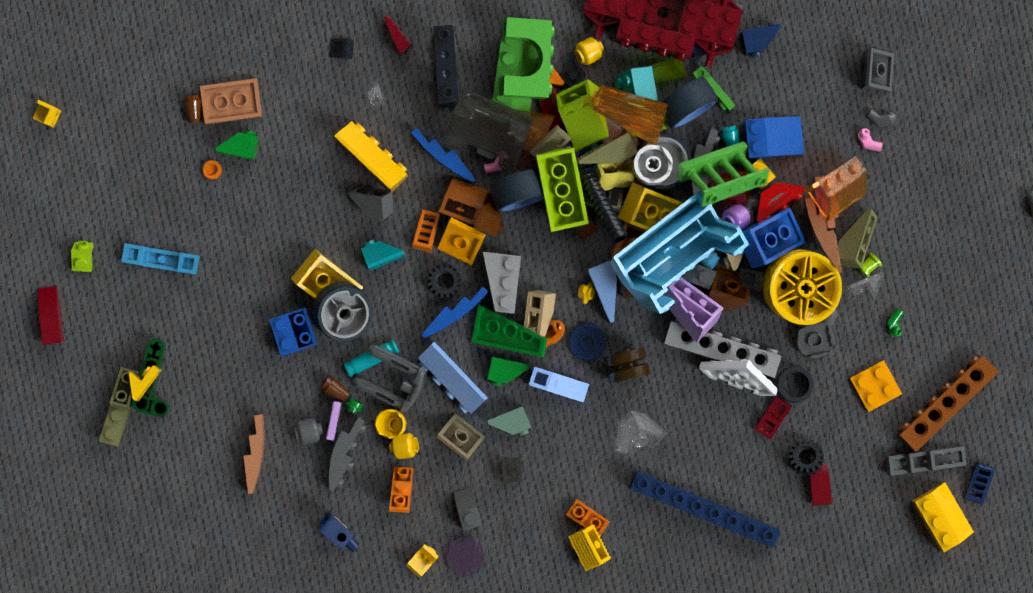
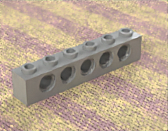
M675 319V322L671 321L663 344L717 361H741L742 359L736 356V351L739 348H743L746 351L744 359L751 361L763 375L772 378L776 376L781 360V355L777 354V350L767 348L765 351L759 349L760 345L751 342L748 345L742 344L741 339L730 336V339L722 337V333L712 331L711 334L706 333L703 336L707 337L710 341L709 346L703 348L700 346L699 341L696 343L692 337L689 342H684L681 339V334L686 329L678 319ZM721 342L726 343L728 346V350L724 354L718 351V345ZM757 354L764 356V363L761 365L755 363L754 359Z

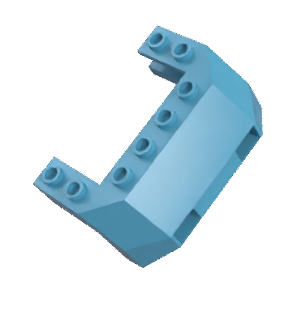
M701 190L616 254L610 261L622 284L641 306L659 314L668 311L670 306L675 303L674 299L662 295L668 290L667 286L672 282L678 281L681 275L692 270L699 261L709 257L712 251L716 249L735 256L741 254L744 248L749 245L739 226L720 220L711 204L704 207L700 205Z

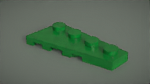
M478 305L472 343L544 357L548 338L483 305Z

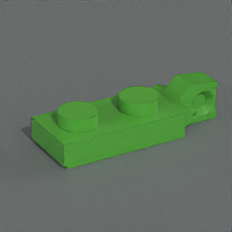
M702 66L693 73L696 79L704 77L709 82L716 96L720 99L717 103L723 110L728 109L731 111L735 108V104Z

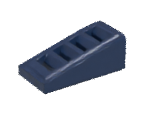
M975 462L964 499L983 505L996 468ZM979 470L988 472L987 476L979 474ZM979 477L985 479L986 481L985 483L976 481V478ZM974 484L983 487V490L973 488ZM971 491L981 494V497L978 498L970 495Z

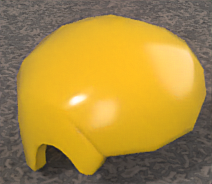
M387 409L378 414L375 420V427L379 435L393 439L404 433L406 420L401 412Z

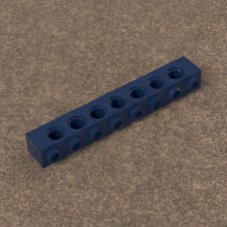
M637 470L629 487L636 492L771 548H774L781 531Z

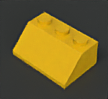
M945 482L912 500L941 552H946L960 544L973 533L971 526Z

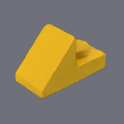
M155 365L147 367L142 374L143 379L133 372H129L133 400L139 401L162 371Z

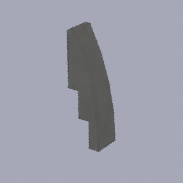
M964 446L885 457L888 476L967 465Z

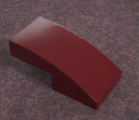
M776 395L759 420L755 430L771 440L780 427L781 422L792 408V405Z
M823 463L822 468L816 474L814 472L812 476H809L812 506L832 504L828 463Z

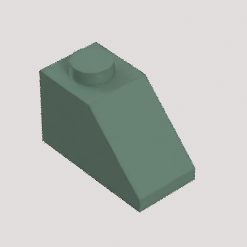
M523 406L487 420L489 425L513 435L518 434V437L529 433L528 429L531 428Z

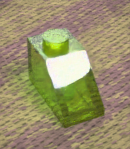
M676 59L650 65L652 66L655 86L687 77L683 62Z

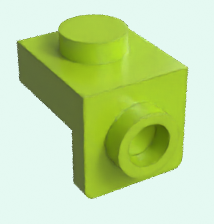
M87 241L74 242L71 250L72 271H92L93 243H88Z

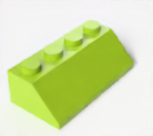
M569 146L536 155L550 231L553 232L589 224L574 148Z

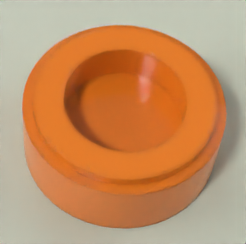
M210 160L203 165L202 171L206 178L214 180L220 177L222 167L217 161Z

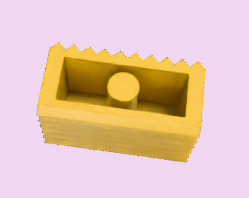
M590 525L569 536L570 545L575 549L579 557V563L584 567L585 571L600 566L611 558L596 531L595 525Z

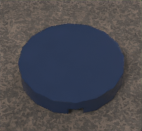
M584 323L572 331L569 337V347L576 358L583 361H592L598 359L604 353L607 347V338L599 326L592 323Z

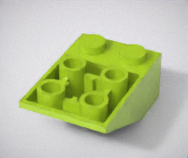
M587 79L556 94L558 111L576 152L609 137L601 91L597 85Z

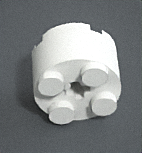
M647 145L641 148L633 161L635 176L646 185H657L664 182L670 175L673 167V160L668 150L658 145ZM649 161H651V162H653V163H654V162H657V165H656V169H655V170H654V168H649V167H648L649 164H650Z

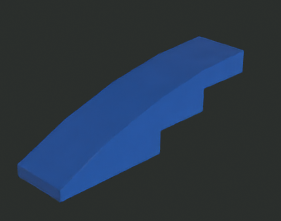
M418 128L411 132L421 146L440 164L471 183L476 182L453 149L446 154L436 139L428 143Z
M482 287L471 301L464 296L452 311L446 306L421 336L426 338L458 321L473 309L489 291Z

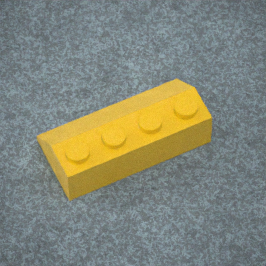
M350 122L335 135V138L393 192L408 176L405 173L407 169L400 162L396 164L392 160L394 156L386 149L382 151L378 147L380 143L372 135L370 138L364 134L366 130L358 122L356 125Z

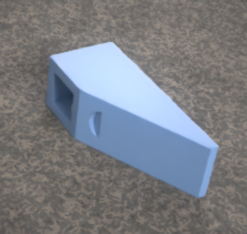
M534 367L529 382L530 386L580 402H584L589 387L587 383Z

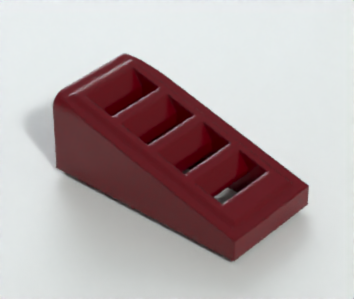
M386 15L384 21L401 56L412 45L391 18Z

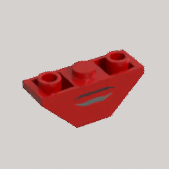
M776 182L759 194L755 222L758 223L770 217L775 211L779 213L788 207L787 203L791 200L795 203L804 196L802 192L806 189L803 186Z

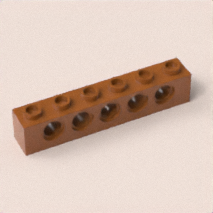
M975 355L968 362L970 366L965 370L960 369L954 375L956 379L951 384L947 382L940 389L942 392L937 397L935 395L926 402L928 406L924 410L921 408L913 414L914 419L910 423L905 422L899 428L901 432L898 436L912 451H918L999 373L983 355L979 357ZM973 370L977 371L979 375L976 381L970 378V373ZM960 383L965 387V391L962 394L956 391V387ZM945 397H949L951 400V404L947 408L942 404V400ZM931 410L937 412V418L934 421H931L928 417ZM918 423L923 425V432L921 434L915 432V425Z

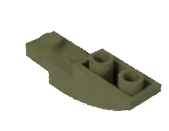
M123 367L120 368L110 400L109 411L99 439L100 443L117 448L119 447L123 431H125L133 400L129 372H133L138 377L140 374L138 371Z

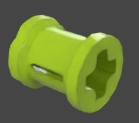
M871 252L859 270L868 278L874 269L882 266V263Z

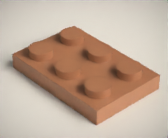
M257 78L200 86L205 125L263 117Z

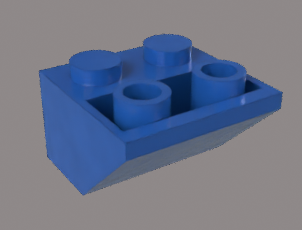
M306 308L269 319L281 356H286L318 344Z

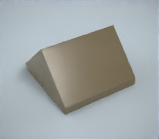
M456 413L436 436L466 461L485 438L484 435Z

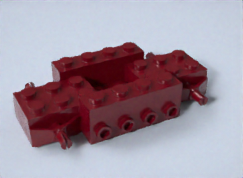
M586 0L584 16L595 24L596 28L593 36L595 39L597 37V39L601 40L602 31L605 27L619 25L616 41L619 42V45L624 47H630V45L637 46L638 50L649 52V50L657 51V55L664 57L672 55L675 56L674 59L684 62L686 59L690 60L695 43L706 53L707 57L704 66L707 67L710 60L708 68H712L716 56L732 52L743 10L732 0ZM664 8L668 11V16L660 18L657 11Z

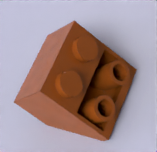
M452 178L439 213L474 226L489 191Z

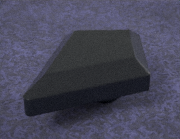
M570 52L560 75L564 83L569 87L581 83L586 77L573 52Z

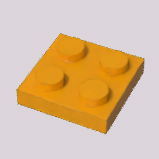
M451 217L437 249L472 265L486 234Z
M884 360L850 378L867 412L902 394Z

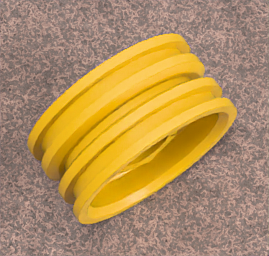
M793 249L768 265L763 276L762 291L767 305L776 315L795 324L811 325L823 321L836 309L842 294V281L834 264L825 256L804 249ZM797 266L798 271L792 273V267ZM812 268L817 269V272L814 275H812ZM782 282H786L785 289L781 288ZM805 284L807 285V290L804 289L803 291L801 290V286H804ZM823 285L825 290L819 292L817 288ZM793 299L795 304L790 307L788 301ZM809 301H812L814 304L812 308H808Z

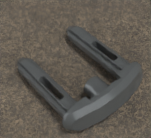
M370 345L368 351L372 356L414 376L415 381L412 383L406 379L404 380L400 390L408 393L406 399L364 378H354L353 384L356 388L400 409L401 413L407 412L422 391L426 378L424 365L418 366L378 345Z

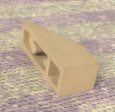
M541 290L528 292L524 327L545 337L554 312L556 293Z

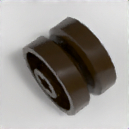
M644 347L634 350L631 348L615 352V355L603 357L607 368L618 366L619 369L608 373L610 384L650 374L647 363L636 365L635 362L645 359Z

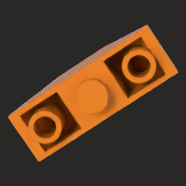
M394 466L389 512H410L413 468Z

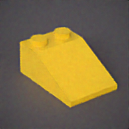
M633 182L618 218L629 224L649 230L683 203Z
M316 249L312 251L291 278L297 286L313 298H316L324 287L336 282H346L360 289L363 288L362 285ZM342 309L340 311V316L345 311V309Z

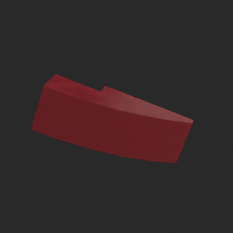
M57 286L39 288L38 306L42 344L64 343Z

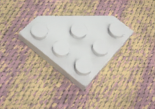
M746 359L741 361L710 360L709 362H701L699 367L706 376L713 380L719 378L728 381V385L743 389L744 386L749 390H754L753 394L759 396H776L778 388L751 361Z

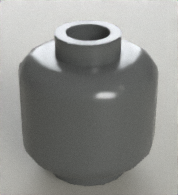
M314 418L298 421L296 427H294L296 440L302 445L318 442L320 435L323 434L321 423H317Z

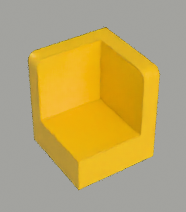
M37 100L36 103L39 105L33 119L54 128L61 110Z

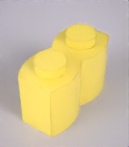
M633 160L628 163L597 164L596 177L599 179L598 182L601 183V187L604 190H610L614 187H629L635 179Z

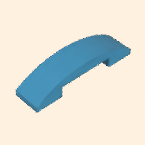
M124 243L121 262L196 275L200 256Z

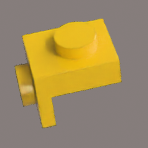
M424 544L406 564V567L421 578L439 556L432 547Z

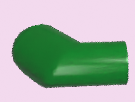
M898 308L895 309L887 320L888 331L893 337H899L902 334L898 321L904 312Z

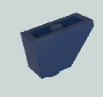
M780 24L742 30L741 38L745 55H750V58L761 56V52L765 51L780 29Z

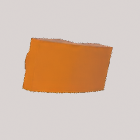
M576 499L566 514L585 528L595 525L599 536L602 535L610 521L578 499Z

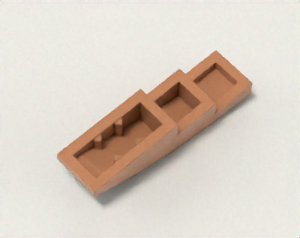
M807 198L805 202L815 235L827 258L840 273L842 268L834 230H827L824 215H817L816 204L813 198Z
M264 414L254 415L256 435H249L251 455H244L248 494L254 493L260 475L264 454Z

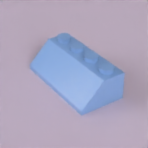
M435 342L418 357L420 360L418 364L420 366L424 365L426 372L430 370L434 374L431 378L439 386L443 384L447 388L445 393L452 400L456 398L460 402L458 406L465 414L468 411L472 414L488 398Z

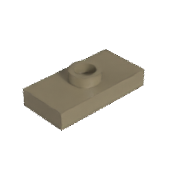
M556 125L530 150V154L536 158V155L563 148L571 140V137Z

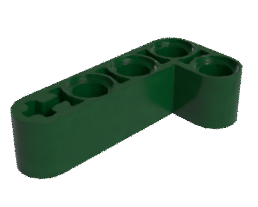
M152 339L148 342L139 374L141 379L144 378L142 374L147 369L150 361H154L158 368H162L166 353L164 341ZM157 342L158 346L161 347V350H157L155 356H159V360L156 358L149 357L150 355H154L155 349H153L152 346L156 345ZM159 375L153 381L151 388L141 397L147 402L144 409L138 407V401L132 400V406L136 411L156 417H164L170 412V405L167 401L154 397ZM159 403L165 405V411L162 414L156 410V406Z

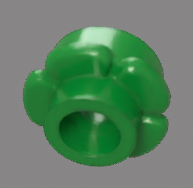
M350 397L348 402H345L348 405L346 409L355 414L358 411L361 412L363 403L360 401L356 402V399Z

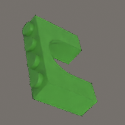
M506 17L502 20V39L523 40L530 43L537 51L538 65L530 76L504 75L500 77L499 96L532 99L549 98V95L552 93L550 76L553 73V65L550 64V59L554 52V47L551 45V37L554 36L552 20Z

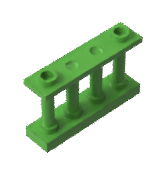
M743 141L680 163L677 178L680 182L692 180L702 192L700 205L704 207L767 184L769 169L764 168L757 171L746 159L748 145ZM740 162L749 174L741 177L732 167V164ZM724 168L733 180L724 182L715 170ZM708 174L717 186L708 188L699 176Z

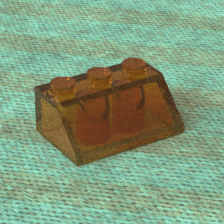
M857 156L806 189L827 221L867 195V171Z

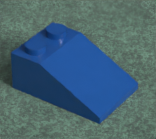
M800 116L749 119L743 122L745 143L748 145L747 160L804 154Z
M787 208L742 230L749 243L744 248V253L752 269L767 265L806 242L791 208Z

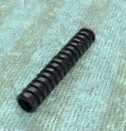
M577 164L582 186L585 188V192L588 193L587 196L590 198V202L593 203L598 217L601 218L600 221L603 223V227L606 228L605 231L608 233L609 238H611V242L619 243L627 237V233L621 227L622 223L616 217L617 214L614 212V208L611 207L612 204L609 202V198L606 197L601 183L598 182L599 179L596 177V173L593 172L591 164Z

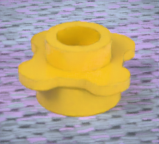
M589 282L588 285L582 284L578 290V297L584 304H587L589 300H593L595 296L594 284L592 282Z

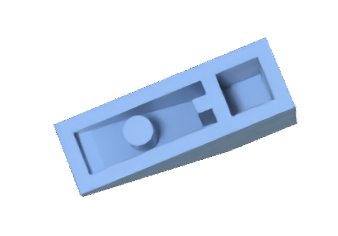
M610 261L588 269V272L609 323L614 322L617 274Z

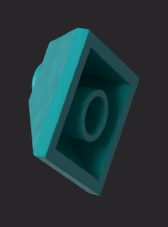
M374 240L364 243V248H361L370 271L406 256L403 250L379 241L375 242Z

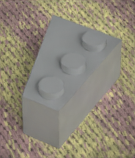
M483 252L495 312L514 314L521 256Z

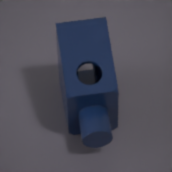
M331 511L317 524L319 532L341 550L347 547L351 552H354L360 545L353 538V531ZM344 533L345 536L343 539H340L338 534Z

